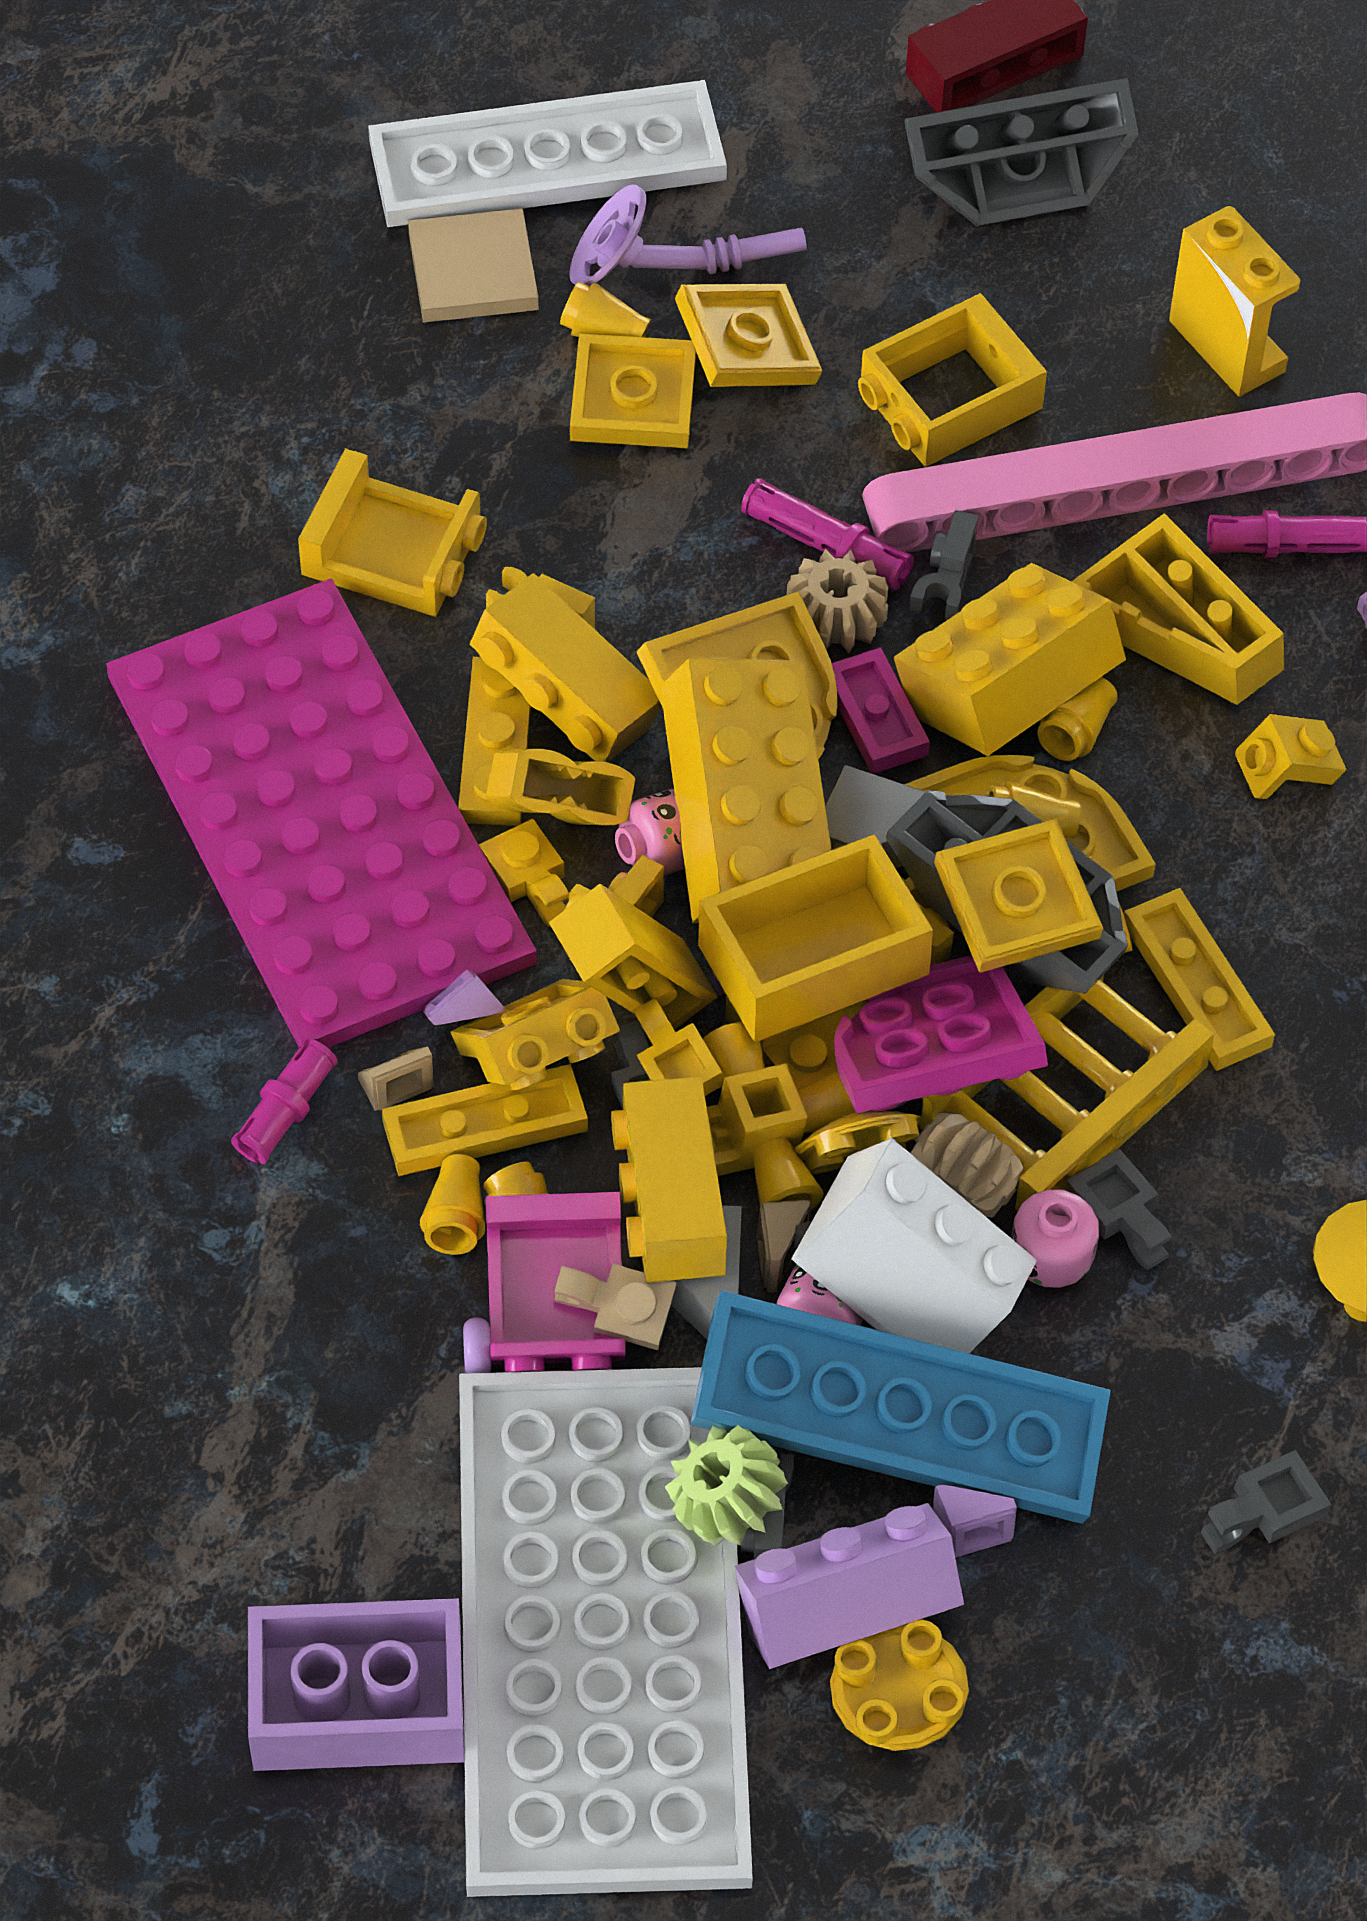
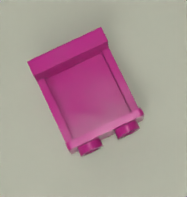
M620 1192L486 1196L491 1365H504L505 1372L545 1371V1363H572V1371L612 1370V1361H625V1339H616L594 1332L597 1312L554 1302L556 1295L554 1294V1289L561 1266L585 1272L604 1282L608 1280L612 1264L622 1266Z

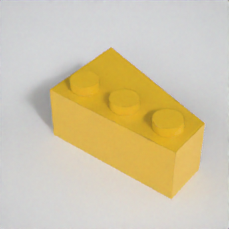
M1165 513L1071 581L1111 601L1123 646L1236 705L1284 670V633Z

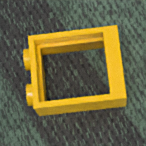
M979 293L863 350L861 378L858 380V388L866 405L872 410L878 409L891 425L893 435L898 444L905 450L911 449L924 467H927L1043 409L1047 371L985 297ZM966 350L997 388L931 421L899 382Z

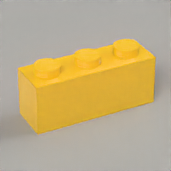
M534 573L484 610L469 644L479 653L481 659L489 667L500 672L523 694L525 700L533 708L544 713L567 735L570 742L578 750L587 753L594 761L608 763L650 730L662 706L650 680Z
M598 884L592 890H586L574 896L567 903L565 910L549 922L583 982L634 1013V1009L656 998L675 1030L718 997L683 938L602 884Z
M702 1076L623 1083V1110L611 1111L614 1148L615 1150L627 1149L628 1163H619L622 1203L634 1202L636 1216L626 1217L630 1257L642 1256L646 1283L725 1276L727 1234Z

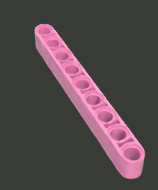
M1350 393L888 473L870 481L864 487L862 497L874 536L903 552L932 548L938 531L948 533L955 510L979 515L976 540L1361 473L1367 471V395Z

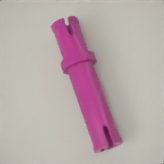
M757 478L755 484L749 486L743 497L741 511L744 514L763 521L810 547H814L821 552L827 549L834 558L843 559L851 549L856 564L873 560L876 576L885 577L887 586L894 591L900 589V584L903 585L910 575L914 564V557L870 535V529L860 523L850 525L844 521L842 522L825 511L793 495L787 494L761 478Z
M1264 510L1262 515L1249 516L1210 515L1207 526L1208 551L1210 554L1231 552L1261 553L1263 558H1277L1278 553L1367 552V516L1279 515L1277 510Z

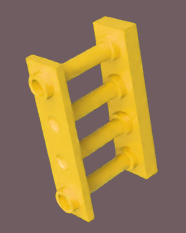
M1104 975L1086 994L1046 987L1024 1007L1043 1041L1106 1092L1105 1100L1091 1113L1086 1109L1078 1112L1030 1071L1014 1079H1000L1062 1131L1061 1140L1047 1153L1042 1149L1036 1152L1033 1151L972 1099L992 1080L963 1087L960 1091L950 1095L933 1094L921 1097L923 1106L920 1129L922 1130L926 1124H930L938 1113L960 1114L970 1122H977L986 1131L995 1133L999 1141L1011 1147L1012 1153L1020 1159L1023 1166L1015 1209L1018 1211L1021 1204L1033 1194L1048 1189L1066 1190L1067 1179L1112 1154L1208 1067L1215 1033L1196 1018L1178 1034L1174 1031L1163 1032L1103 983ZM1084 999L1149 1053L1148 1061L1135 1073L1130 1070L1121 1072L1064 1025L1060 1019Z

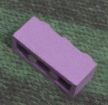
M928 1503L917 1507H900L888 1513L886 1517L852 1528H836L826 1532L821 1538L788 1549L768 1550L754 1560L734 1566L748 1634L769 1669L964 1605L951 1534Z

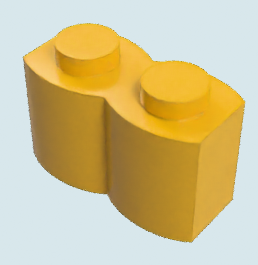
M508 749L494 753L486 797L499 807L514 812L549 813L561 821L578 825H617L628 821L636 778L624 768L607 762H573L558 752L546 749Z

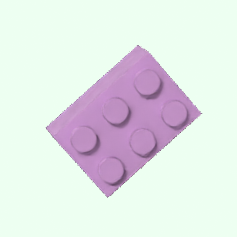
M459 1598L248 1607V1740L253 1771L464 1762Z

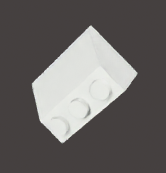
M892 1138L847 1157L791 1259L876 1330L965 1353H970L1011 1312L1037 1262L1031 1254Z

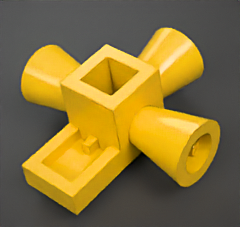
M743 1022L731 1023L715 1029L706 1035L703 1040L725 1076L718 1104L707 1107L717 1176L754 1168L760 1208L763 1207V1203L808 1200L811 1203L810 1210L813 1209L822 1200L824 1193L798 1153H796L795 1148L801 1143L803 1133H814L838 1118L856 1113L838 1071L797 1090L786 1063L767 1068L764 1067L761 1042L754 1043Z

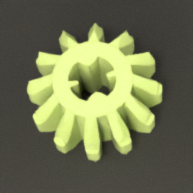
M712 1425L707 1441L704 1443L688 1438L691 1453L686 1459L671 1461L674 1472L678 1477L665 1486L670 1499L675 1503L673 1511L676 1513V1518L688 1530H694L704 1541L711 1542L715 1546L724 1538L741 1546L746 1530L750 1527L754 1530L765 1532L762 1518L767 1512L783 1510L780 1499L775 1494L788 1484L784 1477V1472L778 1467L780 1460L777 1458L776 1451L766 1441H760L750 1430L743 1429L739 1425L729 1433L725 1429Z

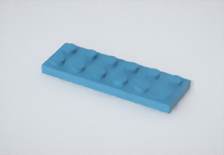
M721 1290L715 1300L690 1425L711 1430L713 1425L720 1429H725L728 1433L739 1425L743 1429L750 1430L760 1441L764 1440L772 1446L934 1487L948 1485L1013 1498L1017 1508L1083 1524L1090 1517L1111 1390Z

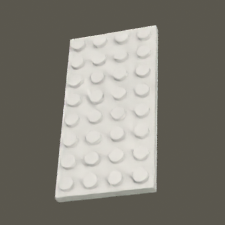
M702 1367L459 1374L467 1897L752 1888L740 1599L734 1567L738 1565L737 1544L729 1542L724 1538L715 1546L711 1542L704 1541L694 1530H688L676 1518V1513L673 1511L675 1503L670 1499L669 1493L665 1486L678 1477L674 1472L671 1461L686 1459L691 1453L688 1438L704 1443L707 1441L710 1432L708 1429L690 1425Z

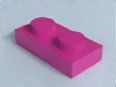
M881 648L832 663L837 687V707L871 774L929 756L930 741Z

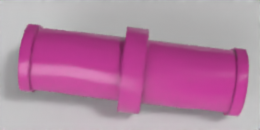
M305 1038L301 1042L300 1048L277 1080H268L260 1091L261 1102L240 1131L232 1137V1145L239 1153L255 1163L265 1164L268 1161L269 1155L292 1123L301 1122L308 1114L310 1107L307 1102L328 1073L338 1064L336 1056L330 1049L314 1039L310 1041L308 1038Z

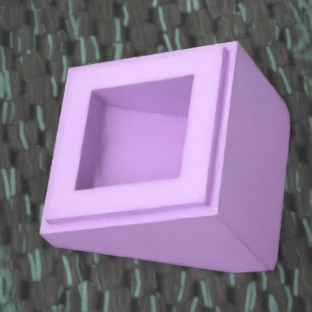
M466 970L450 986L425 1005L423 1012L435 1026L500 1014L507 1010L472 970Z
M948 1485L935 1486L933 1511L951 1534L955 1558L1010 1542L1013 1539L1017 1510L1013 1498Z

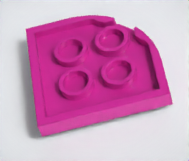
M972 955L930 965L929 975L866 999V1005L851 1020L849 1016H843L838 1024L834 1038L838 1073L856 1113L869 1110L885 1111L896 1107L901 1102L933 1094L950 1095L966 1086L994 1079H1014L1024 1075L1027 1071L1048 1066L1045 1043L1004 968L999 967L979 973Z

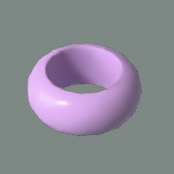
M471 1318L465 1322L463 1327L465 1373H491L489 1323L483 1318Z

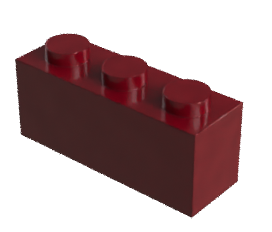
M989 0L984 3L974 4L964 12L936 24L926 25L917 32L908 35L905 74L936 113L965 108L1084 56L1088 16L1074 0Z

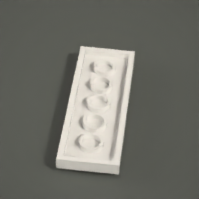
M705 80L368 126L369 142L387 227L407 225L409 220L530 208L609 197L632 184L639 186L646 192L725 181L727 179V163Z

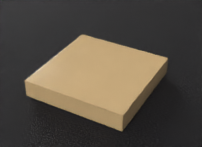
M523 208L408 221L409 239L423 323L539 310L538 292Z

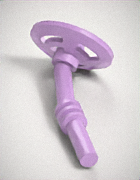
M632 184L615 193L592 219L574 252L569 276L571 282L575 285L580 281L591 286L593 282H598L608 275L617 265L623 268L631 265L634 268L706 269L711 275L716 274L717 267L722 272L729 271L730 265L737 270L741 269L742 262L805 251L807 249L806 238L801 227L738 239L733 234L728 236V242H725L723 237H717L715 244H712L710 239L703 240L702 246L643 245V239L637 234L644 218L646 193L639 186ZM635 205H638V212L634 219ZM598 263L601 267L600 270L593 276H590L591 264Z

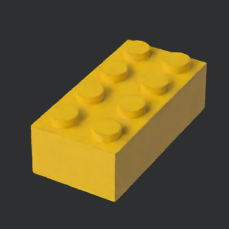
M687 658L660 685L675 800L681 823V844L692 923H699L700 900L831 851L804 661Z

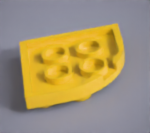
M799 591L647 641L636 651L661 705L660 685L687 658L804 661L818 759L824 752V744L828 737L831 721L836 717L837 713L836 680L830 657Z
M995 755L962 762L904 784L924 792L927 790L945 792L946 796H987L991 785L1004 786L1009 780L1063 799L1077 800L1080 803L1078 832L1075 838L1065 837V839L1113 875L1116 892L1154 876L1156 863L1119 804L1096 782L1072 768L1069 774L1053 768L1033 764L1034 757Z

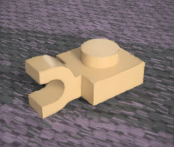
M612 1264L608 1280L604 1282L585 1272L561 1266L554 1289V1294H556L554 1302L597 1312L594 1324L595 1333L616 1339H625L626 1342L658 1350L677 1288V1282L661 1281L646 1283L644 1272Z

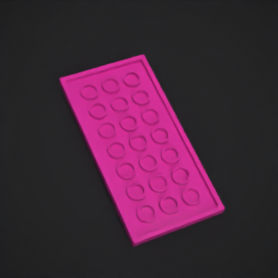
M332 578L106 663L108 678L299 1048L305 1038H308L310 1041L314 1039L329 1048L425 1009V1005L450 986L466 970H472L486 985L537 964L536 948Z

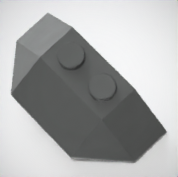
M1128 78L932 113L904 120L915 177L977 227L1090 205L1127 149L1130 148L1139 135Z
M927 790L887 831L886 839L926 904L962 932L934 864L936 852L1042 823L1043 821L1014 799L979 795L946 796L945 792ZM1066 840L1103 926L1101 937L1094 941L1006 965L1005 967L1028 984L1086 994L1125 953L1128 944L1125 931H1123L1121 911L1113 875Z

